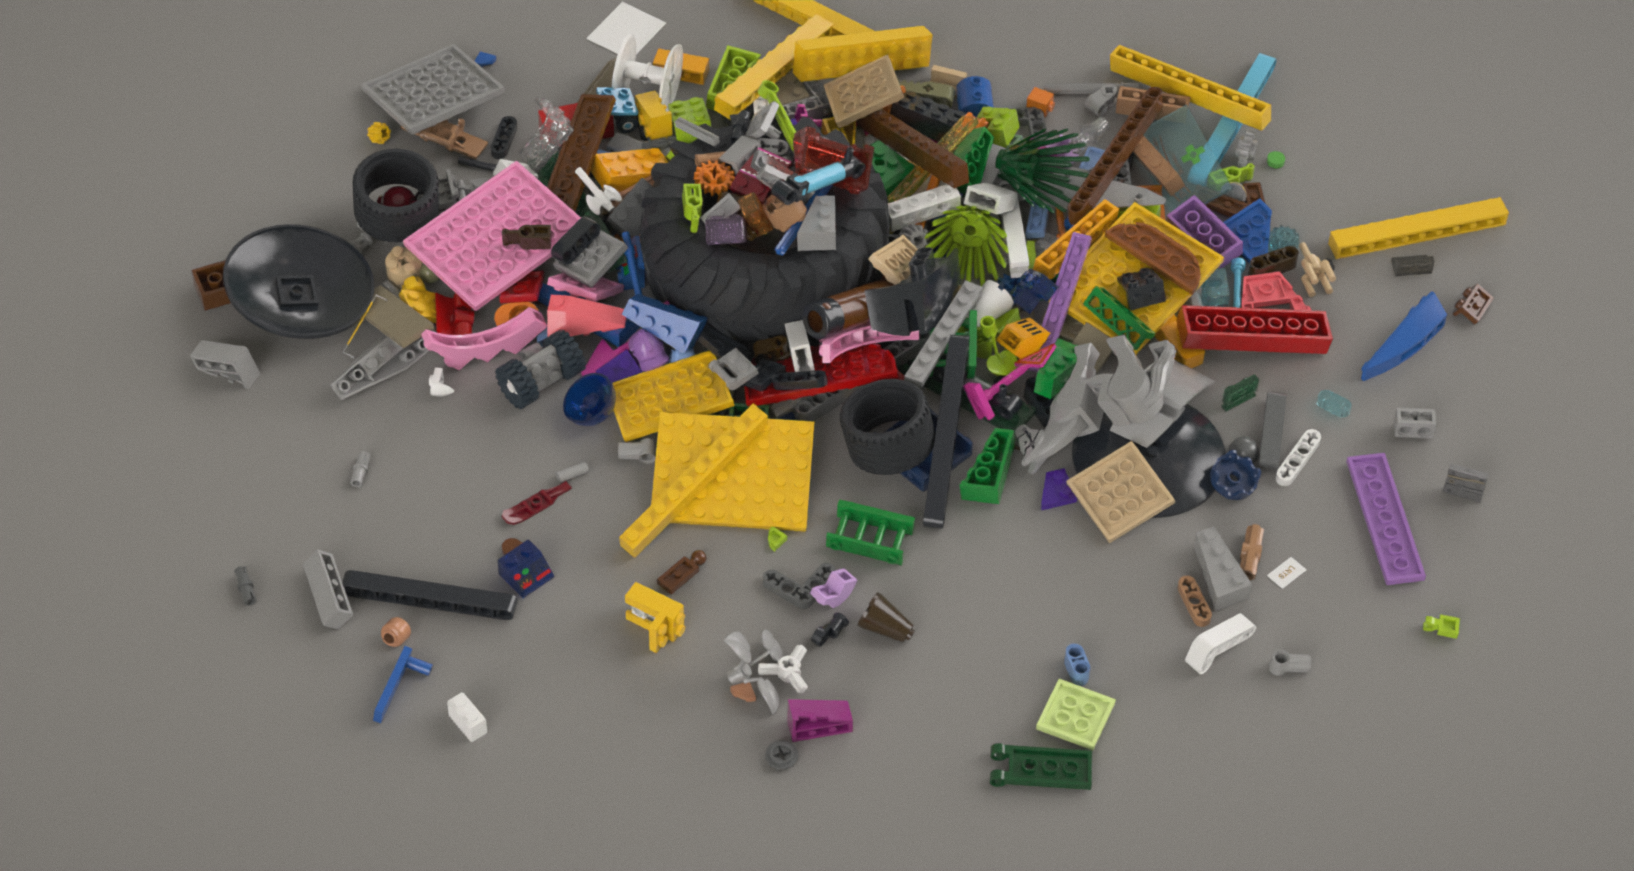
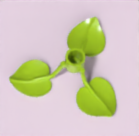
M1018 308L1011 309L996 319L992 316H984L980 320V327H977V337L981 332L984 337L991 338L995 355L990 356L986 363L988 370L992 374L1007 376L1018 367L1014 365L1017 357L1009 350H1004L1001 353L998 352L994 336L996 329L998 330L997 335H999L1007 324L1021 320ZM960 326L957 332L965 333L968 329Z

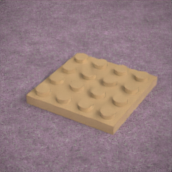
M888 54L823 85L839 128L847 126L904 98Z
M902 235L873 253L868 259L872 262L874 268L880 270L885 275L887 281L897 285L901 281L908 279L910 275L909 262L918 249Z
M1132 441L1066 481L1071 491L1109 543L1175 503V499Z

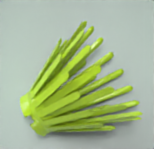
M956 206L959 210H946L942 212V214L950 215L934 220L932 226L945 224L932 230L924 238L928 239L946 229L926 246L934 249L948 237L934 253V258H942L950 248L946 255L948 257L954 248H958L961 279L964 278L966 271L965 281L971 282L974 257V278L978 279L980 277V286L982 287L985 283L983 251L988 273H992L996 281L998 273L989 244L1003 268H1006V262L993 237L1007 254L1009 253L1006 244L1000 238L1005 239L1007 237L1006 232L992 221L1001 224V222L988 215L990 212L978 209L976 206Z

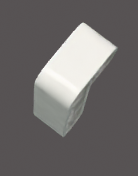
M1241 613L1222 622L1195 638L1185 662L1199 674L1205 673L1212 665L1215 656L1250 638L1256 630V625Z

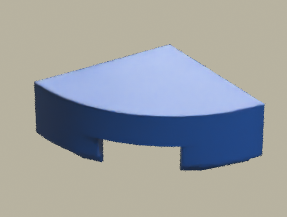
M479 52L475 62L483 68V66L494 64L497 59L496 55Z

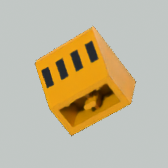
M1029 317L1007 324L996 341L1021 359L1038 351L1043 343L1046 342L1050 332Z

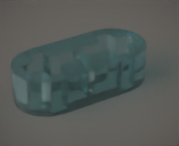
M1322 390L1318 394L1317 404L1319 407L1339 417L1350 415L1352 404L1348 399L1329 390Z

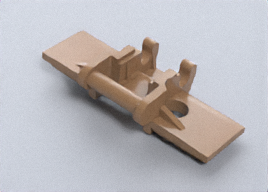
M461 118L458 120V125L444 120L415 134L426 142L428 140L445 146L450 152L456 151L473 159H477L488 145L487 141L463 132L465 120ZM457 140H463L464 143L461 144Z

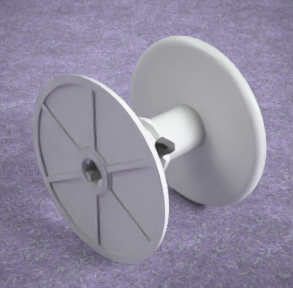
M628 33L620 46L616 58L612 89L629 88L631 79L643 81L645 85L648 83L660 85L659 97L662 99L660 103L667 106L665 110L668 112V104L674 101L680 83L683 66L682 45L676 44L671 49L664 68L652 65L651 62L645 64L635 61L636 39L633 34Z

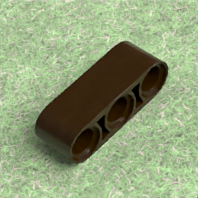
M1286 246L1252 258L1248 276L1280 272L1282 274L1295 269L1299 255L1298 249L1294 246Z

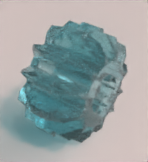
M1282 225L1279 228L1274 227L1269 235V247L1272 248V251L1286 246L1298 248L1299 233H1296L1295 228L1290 229L1289 225L1287 227Z

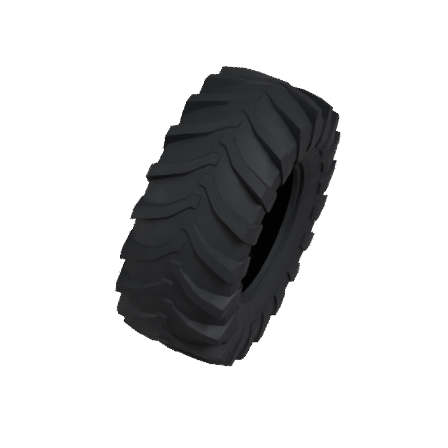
M739 114L730 115L732 125L717 130L704 123L699 125V127L719 136V144L712 146L700 139H696L690 144L677 140L669 146L674 157L668 163H655L651 170V176L655 182L651 189H646L642 195L641 207L644 208V212L641 216L640 244L647 282L656 300L663 303L668 301L670 305L676 306L678 309L688 310L696 315L707 317L708 320L705 325L747 346L749 342L755 343L758 340H765L780 335L785 336L788 341L785 324L803 320V310L807 304L880 280L883 273L874 268L868 258L889 244L888 200L880 173H875L874 167L863 149L855 150L853 155L865 164L864 173L857 179L849 177L832 184L833 186L827 193V196H835L836 250L798 251L797 246L787 250L784 255L748 252L735 248L717 238V235L707 227L701 218H699L697 233H692L690 230L691 221L684 216L682 193L684 184H694V172H696L697 167H701L695 164V154L727 151L733 145L730 138L734 131L733 125L737 122ZM774 116L771 125L781 131L778 139L787 142ZM802 116L799 122L793 125L802 145L819 136L827 137L831 141L832 152L825 159L820 161L812 160L813 155L808 156L811 162L819 168L841 161L845 156L846 149L851 147L842 132L835 129L827 135H823L815 122L810 118ZM764 134V135H762L761 137H759V138H768V139H771V138L768 137L766 134ZM789 146V154H788V155H790V157L792 158V156L794 155V153H793L792 149H791L790 146ZM780 147L778 152H782L783 147ZM725 163V167L731 166V169L733 168L731 164ZM704 189L701 190L703 201L701 217L716 205L719 196L717 193L711 196V192L704 194ZM753 204L749 208L751 211L763 210ZM806 331L809 345H818L816 339Z

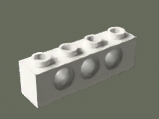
M946 184L889 203V227L893 232L902 229V227H908L909 224L920 223L944 215L942 212L946 210H959L956 206H961V196L957 188H952Z

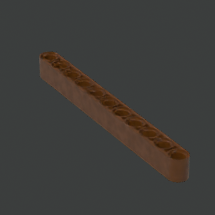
M1151 87L1145 92L1068 204L1070 224H1077L1094 209L1162 109L1163 96L1160 88Z

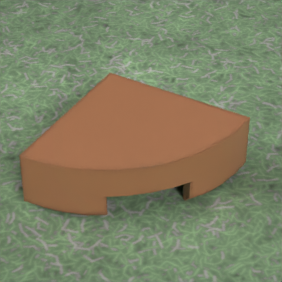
M750 682L730 686L733 696L746 700V702L756 701V696Z

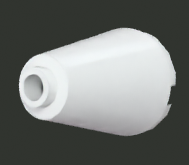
M987 280L983 284L982 293L971 309L977 310V327H980L982 317L992 316L996 319L1011 310L1014 305L1009 293L1005 289L1001 291L998 288L999 284L992 280Z

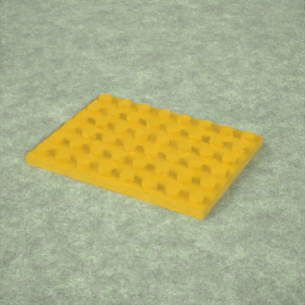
M1136 202L1110 227L1112 228L1121 223H1125V225L1136 224V222L1145 223L1155 227L1187 248L1199 262L1201 276L1198 288L1224 262L1222 255ZM1104 233L1088 249L1067 314L1084 325L1086 322L1110 338L1118 336L1083 303L1095 286L1105 288L1128 308L1126 291L1117 282V277L1127 272H1138L1142 268H1152L1107 239ZM1153 269L1163 280L1166 301L1130 311L1157 333L1192 295ZM1055 285L1044 296V299L1050 302ZM1096 296L1090 303L1094 308L1100 307L1099 298ZM1104 309L1105 318L1113 319L1112 310ZM1117 321L1118 329L1120 331L1126 330L1125 321ZM1130 332L1131 341L1136 343L1140 335L1137 332ZM1145 339L1141 346L1138 348V350L1133 349L1135 355L1149 342L1150 339Z
M660 412L651 505L739 417ZM768 419V425L671 523L757 529L775 527L778 530L806 532L814 422Z

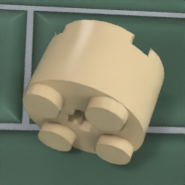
M396 246L385 259L387 279L397 289L402 290V285H404L406 278L411 276L415 278L417 276L420 277L423 262L406 247Z

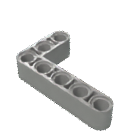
M820 80L802 82L810 96L809 98L782 105L789 119H794L797 104H804L808 118L812 119L826 118L832 112L825 88Z

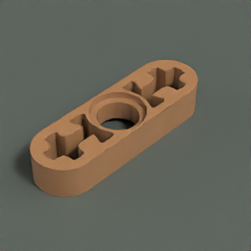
M1191 576L1181 577L1178 582V592L1193 622L1200 627L1209 625L1212 612L1196 580ZM1196 598L1200 603L1192 604L1189 600Z

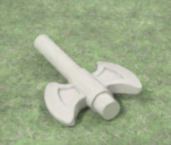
M581 167L575 170V173L595 196L587 195L586 202L590 210L596 215L600 214L601 206L612 212L615 207L611 201H622L620 194L613 187L604 185V192H602Z

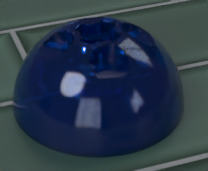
M590 373L577 379L570 386L564 397L563 411L565 416L580 426H595L604 422L612 414L616 404V391L612 382L601 373Z

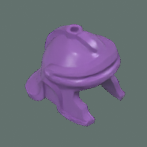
M639 329L630 337L628 342L629 350L633 351L632 355L635 362L640 364L642 371L656 369L670 360L664 351L663 341H659L658 337L647 330Z

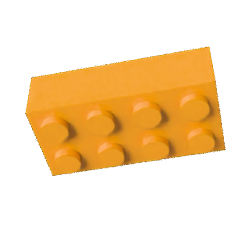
M659 148L596 154L591 173L603 190L604 185H609L618 192H622L638 183L641 178L645 179L651 176V170L655 163H668V160Z

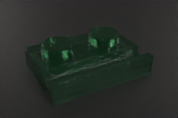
M1254 374L1243 378L1234 385H1229L1223 394L1222 402L1224 404L1221 405L1223 410L1227 412L1256 397L1255 392L1258 389L1259 378Z

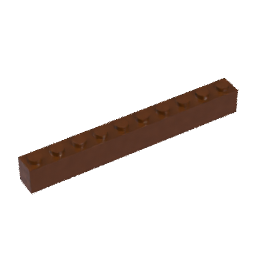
M881 109L857 120L858 127L952 188L969 183L967 162L887 111Z

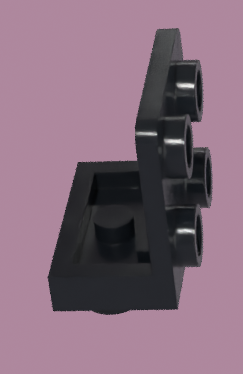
M1142 268L1138 272H1127L1117 277V282L1126 291L1128 308L1130 310L1166 301L1163 280L1153 269Z

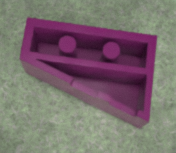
M788 699L787 723L792 742L853 732V719L848 701Z

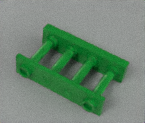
M970 310L969 318L966 317L961 327L968 329V331H965V333L956 332L955 335L970 336L966 371L967 379H975L977 310ZM935 327L932 330H930V335L934 331ZM939 359L935 367H945L946 360Z
M839 499L837 517L840 518L835 534L827 532L826 547L902 566L903 551L899 549L904 535L913 534L915 517ZM848 520L859 522L854 539L843 536ZM867 525L878 527L873 543L862 541ZM886 529L897 531L892 548L881 545Z

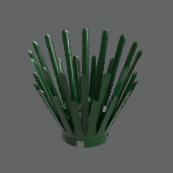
M1047 128L1042 129L1014 145H1006V149H1001L998 152L995 162V168L1000 169L1001 173L997 174L998 177L1007 181L1031 206L1034 207V204L1026 196L1039 207L1046 208L1052 213H1055V211L1037 196L1062 212H1066V209L1031 185L1070 203L1072 199L1063 195L1064 192L1042 181L1078 191L1080 187L1066 183L1070 181V178L1053 173L1087 178L1089 175L1087 172L1055 168L1072 167L1071 162H1088L1090 158L1087 156L1038 157L1069 153L1070 149L1085 147V143H1076L1038 149L1079 135L1078 133H1072L1046 140L1067 132L1068 128L1060 131L1052 130L1040 135Z

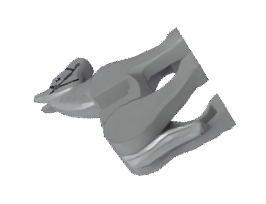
M1125 335L1106 339L1107 343L1118 358V367L1115 374L1096 375L1094 368L1100 353L1093 344L1087 343L1075 346L1076 365L1069 380L1050 406V418L1045 429H1031V427L1023 424L1015 431L1016 440L1024 455L1022 465L1026 466L1030 463L1028 473L1034 474L1048 457L1063 449L1076 437L1099 431L1103 412L1106 413L1116 427L1131 425L1132 423H1144L1155 417L1162 408L1164 388L1170 379L1175 363V346L1168 340L1149 344L1148 346L1155 360L1151 368L1145 372L1140 360L1133 351L1132 344Z

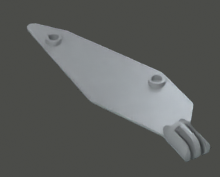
M1053 173L1070 178V181L1066 183L1081 187L1086 179L1084 177ZM1042 181L1064 192L1063 195L1071 199L1077 192ZM1112 181L1096 206L1104 199L1117 208L1130 207L1134 202L1141 206L1163 205L1166 203V198L1146 188ZM1010 184L1001 185L1002 188L1017 192ZM1031 185L1068 210V202ZM1018 194V201H1024V199ZM1037 196L1040 200H1042V201H1043L1044 203H1046L1047 205L1053 206V205H1051L1050 203H1048L1047 201H1045V200H1043L1042 198H1040L1039 196Z

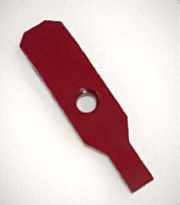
M565 481L553 488L542 489L514 507L503 510L501 517L506 523L511 525L521 523L553 505L560 495L571 490L572 487Z

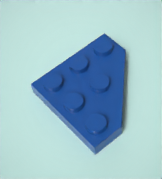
M1261 199L1256 200L1223 222L1243 242V254L1241 255L1249 263L1252 258L1268 253L1272 210Z

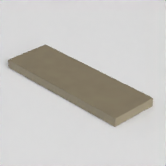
M379 285L374 289V301L364 319L402 348L421 338V334L426 329L430 331L434 329L432 322L383 286Z

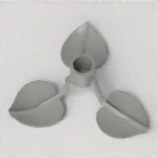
M763 630L760 638L767 651L751 661L750 645L746 638L740 632L730 633L723 641L731 646L741 659V662L734 666L733 669L727 671L729 681L733 685L741 682L747 684L757 681L758 688L766 700L772 715L775 714L779 706V695L774 685L768 679L764 680L762 677H749L752 674L750 667L770 654L774 661L780 660L783 657L781 646L768 630Z

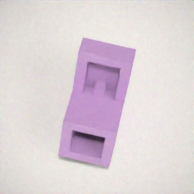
M844 568L832 571L826 584L813 587L810 594L823 606L829 605L835 608L849 597L858 580Z

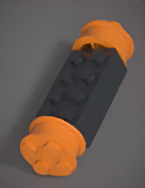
M903 85L900 87L904 98L883 108V110L924 136L948 146H954L955 149L966 130L984 126L988 128L989 122L984 117L979 119L974 117L971 112L965 114L963 111L950 109L945 104L935 103L932 99L920 97L915 92H907Z

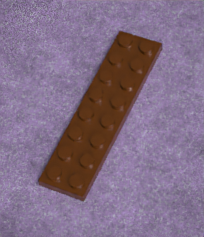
M581 94L547 188L574 212L577 209L585 187V183L575 173V170L581 167L589 176L616 101L614 95Z

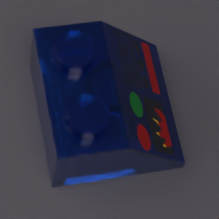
M529 539L497 560L498 574L522 598H525L554 578V574L542 552Z

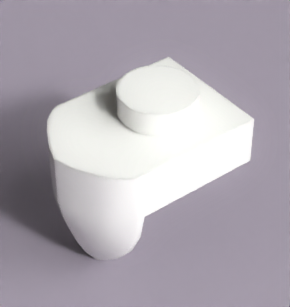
M435 367L434 374L430 375L429 386H431V396L443 397L454 393V389L443 384V368Z

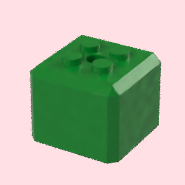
M882 141L873 142L863 150L867 153L875 173H880L887 194L888 204L904 199L913 187L915 165Z

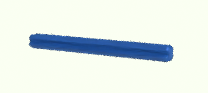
M832 184L815 191L814 195L805 205L807 208L806 215L815 197L827 195L833 186ZM803 221L796 222L786 231L775 247L776 254L784 255L797 237V232Z

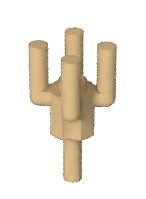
M1305 242L1300 243L1299 247L1304 256L1301 265L1306 273L1301 277V281L1309 297L1316 295L1312 284H1317L1319 280L1326 294H1331L1333 289L1329 281H1335L1336 276L1327 260L1320 261L1319 257L1310 253Z

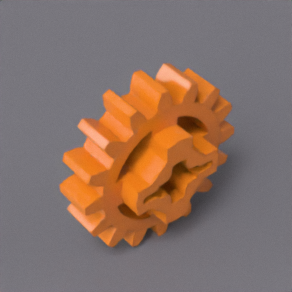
M708 160L707 165L701 163V167H697L696 172H694V184H701V190L704 189V194L711 192V196L714 193L719 195L722 191L728 192L735 179L731 166L725 167V162L718 164V160L715 163Z

